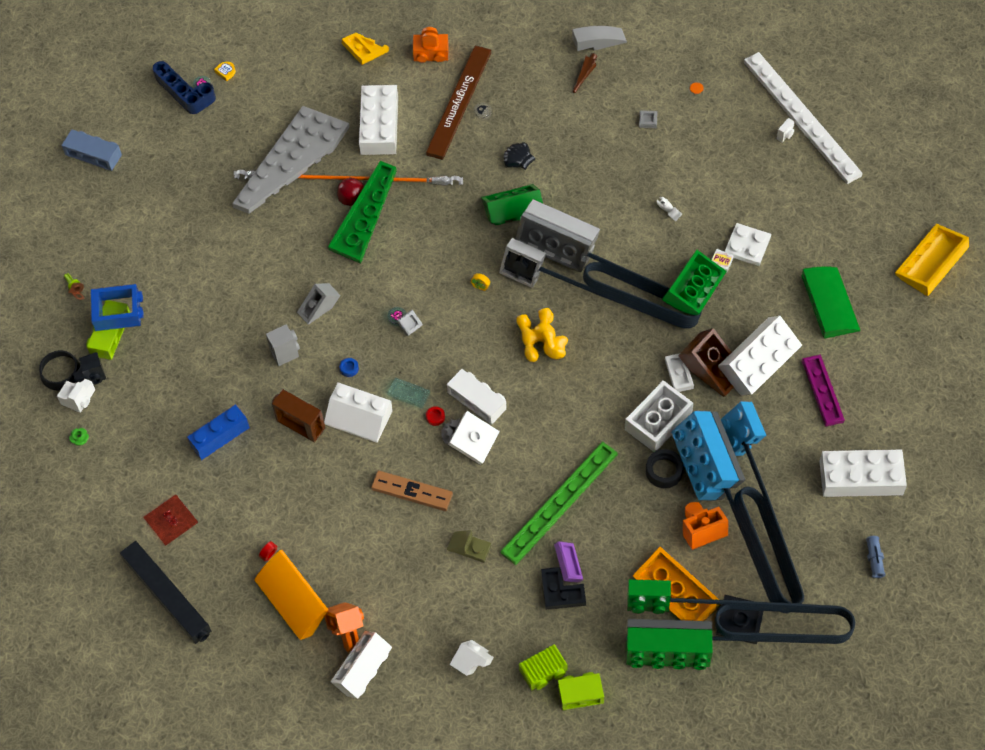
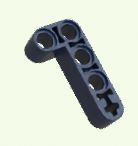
M158 61L153 65L156 81L190 114L199 113L216 100L211 83L204 82L193 89L166 62Z

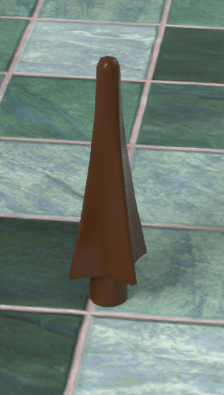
M591 53L590 57L585 56L579 77L572 90L573 93L577 92L584 80L597 66L595 63L597 60L596 54Z

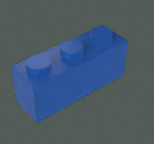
M235 404L187 436L191 448L203 460L250 427L246 416Z

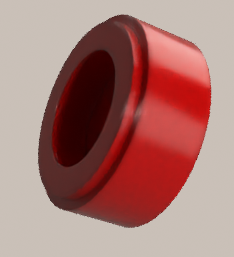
M431 407L426 412V420L432 426L441 425L445 421V412L440 407Z
M272 541L268 542L260 551L259 558L263 561H268L276 553L277 545Z

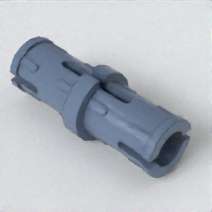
M870 536L866 538L869 551L867 558L871 563L872 577L882 578L885 576L882 561L884 555L880 549L879 537Z

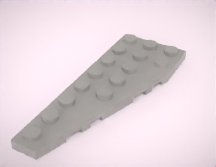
M302 106L232 203L233 208L250 214L265 203V199L272 194H277L281 187L284 185L288 186L308 171L307 168L312 164L319 163L323 156L331 154L349 129V123Z

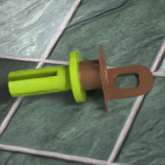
M69 273L65 274L64 278L69 283L68 293H72L76 299H84V296L80 294L84 289V285L79 280L73 279Z

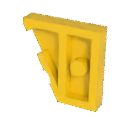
M353 33L342 39V45L361 65L389 51L387 45L379 46L375 44V40L365 38L358 33Z

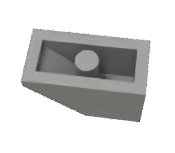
M330 283L314 284L297 313L307 324H310L332 309L341 295Z

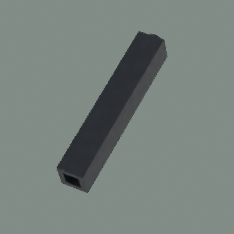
M135 540L120 552L124 562L195 644L199 641H205L209 637V633L212 632L209 624Z

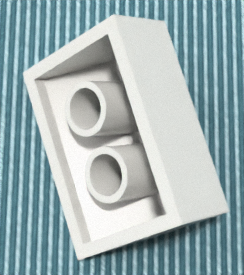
M337 383L329 400L324 424L377 443L393 411L392 404L388 399Z

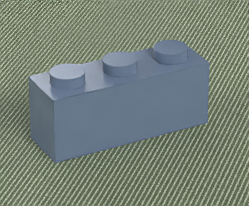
M72 129L62 144L65 155L110 171L113 170L122 156L119 145L115 142H108L100 137L87 135L83 131L78 132Z

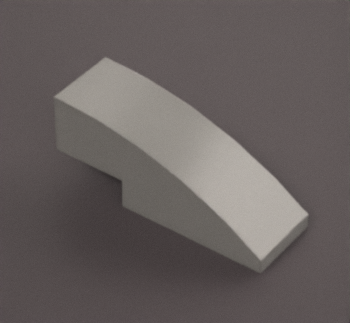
M589 26L572 29V39L577 51L593 48L595 51L627 43L622 28Z

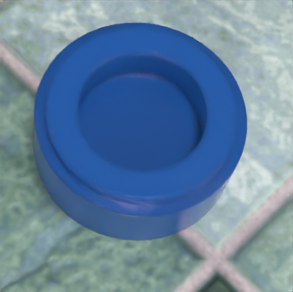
M346 358L339 365L341 374L346 377H352L359 371L358 362L353 358Z

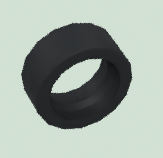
M661 449L653 452L648 457L646 477L654 486L663 489L671 488L677 485L682 478L684 465L681 457L676 452ZM659 460H669L675 464L676 473L669 478L659 477L653 472V466Z

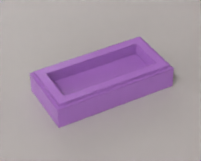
M558 541L554 546L564 581L581 582L583 576L574 544Z

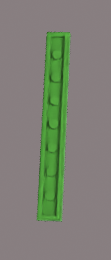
M602 441L500 553L514 565H517L614 460L618 452Z

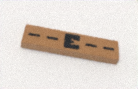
M379 470L371 487L373 491L447 511L453 495L452 491Z

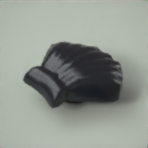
M525 142L512 144L504 153V164L506 167H522L526 170L536 159L531 155L529 146Z

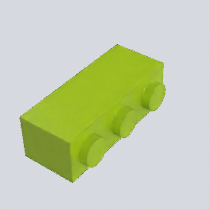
M106 300L103 306V316L131 313L128 304ZM93 326L91 338L89 337L86 343L89 353L97 352L100 358L112 360L124 328L95 331Z

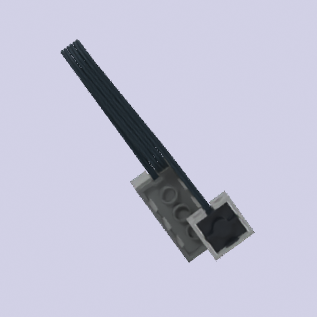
M534 199L522 214L516 238H512L506 246L499 271L500 274L533 288L541 271L677 327L692 328L697 325L702 311L698 316L683 315L591 278L588 274L589 271H600L661 299L669 290V287L593 254L594 244L600 232L599 228ZM547 257L578 272H582L585 267L583 280L587 285L541 267L544 258ZM590 258L599 261V262L589 263V264L586 266V264L588 263V261H589Z

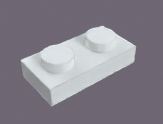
M679 354L665 356V363L673 388L678 392L694 389L690 371L679 358Z

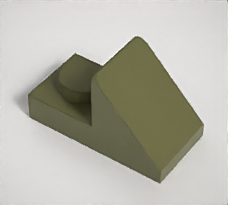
M471 530L453 533L447 550L485 563L492 545L490 542L473 537Z

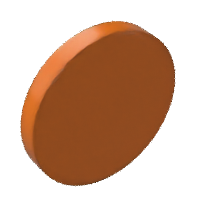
M697 82L690 86L691 92L695 94L701 93L704 89L703 85Z

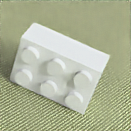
M663 380L625 419V431L655 452L672 435L671 431L692 413L693 402Z

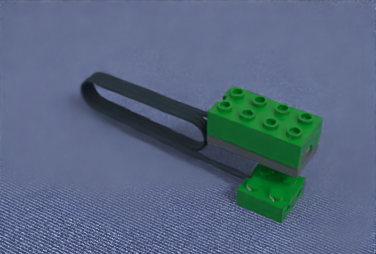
M629 580L627 611H632L636 614L643 613L644 611L653 612L654 614L669 612L670 602L724 604L718 609L715 617L716 629L723 636H712V621L628 619L626 665H631L632 668H642L643 665H649L655 669L673 666L674 669L694 667L696 670H704L706 667H710L713 654L712 640L840 644L850 639L856 622L850 610L841 606L671 598V581ZM730 609L835 614L844 617L848 621L850 630L843 635L730 632L722 628L718 618L722 612Z

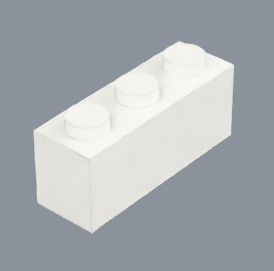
M461 369L447 383V392L491 425L506 410L505 398L500 393L496 394L486 383L478 381L471 372Z
M364 631L331 680V683L346 696L358 699L365 692L369 681L376 675L381 663L387 659L392 647L376 632Z

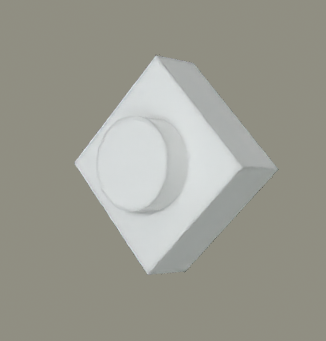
M788 118L778 129L777 140L783 143L786 138H791L794 133L793 120Z

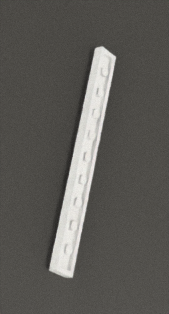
M758 52L744 59V64L845 183L849 184L862 177L863 173L764 57Z

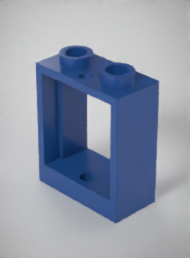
M136 284L91 289V319L95 331L141 326V318H144L143 308L140 307V302H143L142 291L138 290ZM132 297V313L103 316L102 301Z

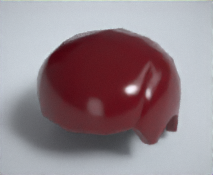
M351 177L343 179L337 188L339 202L352 206L364 188L363 183Z

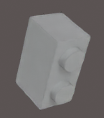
M287 324L266 333L270 352L278 366L299 357L298 350L300 347L296 341L298 338L294 330H290Z

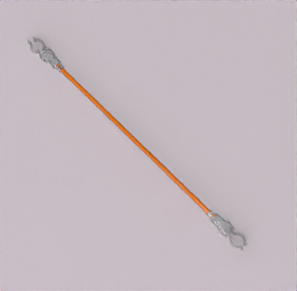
M237 170L234 171V175L237 179H239V174L245 175V179H250L256 170H248V172ZM301 175L298 178L343 180L351 177L358 180H369L370 177ZM441 175L430 178L394 177L393 181L427 182L440 186L453 185L452 180H458L459 185H463V177L460 178L459 176L448 177Z

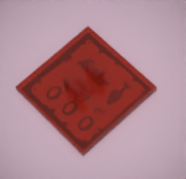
M174 495L143 517L165 546L198 523L177 495Z

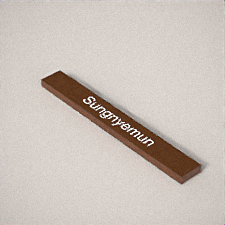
M474 46L426 151L427 156L441 160L444 159L489 60L491 49Z

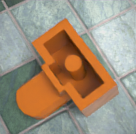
M426 27L422 30L421 35H413L414 61H448V34H438L436 28Z
M699 502L687 504L685 507L686 519L683 520V537L692 550L728 536V519L720 507L707 510Z
M344 602L329 607L324 618L327 629L332 631L334 635H341L344 648L349 652L352 651L359 640L356 629L363 627L362 620H364V615L358 606Z

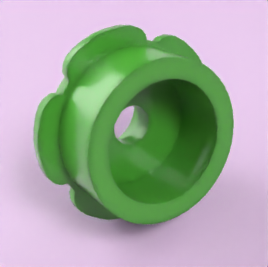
M76 428L71 432L69 439L71 443L80 446L87 442L89 435L86 429Z

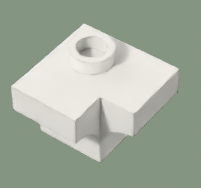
M87 379L76 384L66 381L57 398L61 405L81 413L83 408L89 405L90 397L94 393L95 388L92 381Z
M470 640L461 643L450 665L467 676L473 674L478 666L485 667L490 665L494 657L488 654L489 650Z

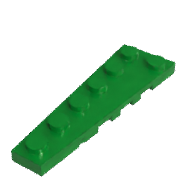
M383 161L378 163L328 246L330 251L361 264L397 172L395 166Z

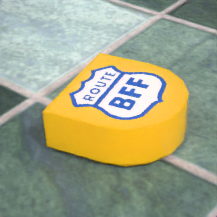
M227 61L222 62L214 69L215 73L226 81L232 78L236 72L234 64Z

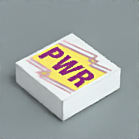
M716 249L712 261L728 271L734 255Z

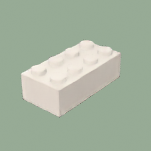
M397 85L362 86L359 132L361 155L396 154Z
M781 316L768 317L718 367L740 395H751L802 344Z
M902 450L822 451L820 471L823 497L891 496L904 494L907 483Z

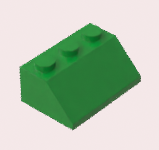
M534 184L481 197L488 220L491 224L494 223V225L504 224L505 220L512 219V221L520 220L533 199L543 203L540 189Z

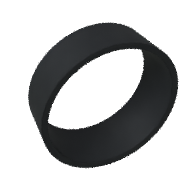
M63 350L53 351L47 354L40 362V378L47 388L60 391L66 381L76 383L73 373L67 379L59 382L49 381L42 375L45 365L50 360L60 356L74 359L75 369L73 373L77 372L80 368V363L70 352Z

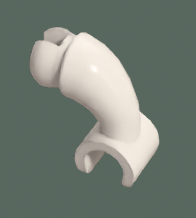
M659 197L661 200L660 202L657 200V205L668 212V215L674 221H677L682 213L675 207L673 208L667 199Z

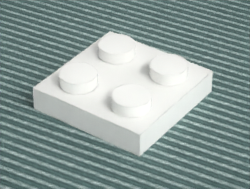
M736 223L725 252L734 255L735 259L760 266L771 234Z

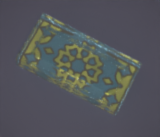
M395 377L387 394L390 397L423 409L430 395V390Z

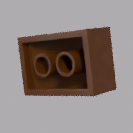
M714 328L700 332L678 355L689 371L721 396L725 397L734 388L718 367L732 351Z

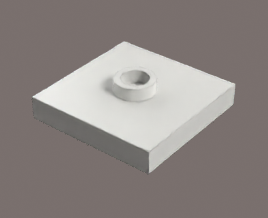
M466 411L448 445L478 464H483L500 431Z

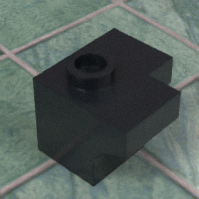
M97 352L79 358L80 368L77 372L73 373L76 383L87 379L95 385L106 379Z

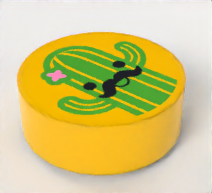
M476 273L471 279V284L473 287L485 291L490 285V280L484 274Z

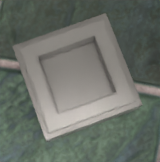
M640 110L639 128H657V111Z
M410 310L397 320V323L407 336L423 325L413 310Z

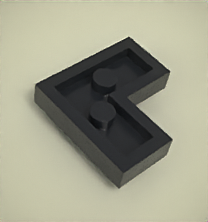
M560 567L541 569L546 610L586 606L584 584L564 586Z

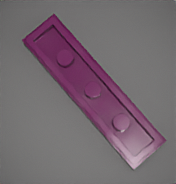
M821 354L802 358V364L825 427L844 423L845 419Z

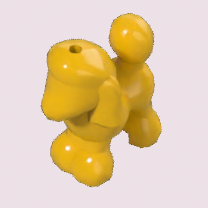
M549 308L539 310L540 323L534 329H530L531 321L528 315L524 314L516 318V323L522 332V341L525 345L524 354L528 361L536 362L538 360L539 354L534 344L539 341L544 343L543 350L549 358L562 359L565 357V345L568 342V338L563 335L556 336L554 328L550 325L554 320V315Z

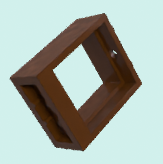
M284 389L273 398L272 407L276 421L315 443L325 429L322 411Z

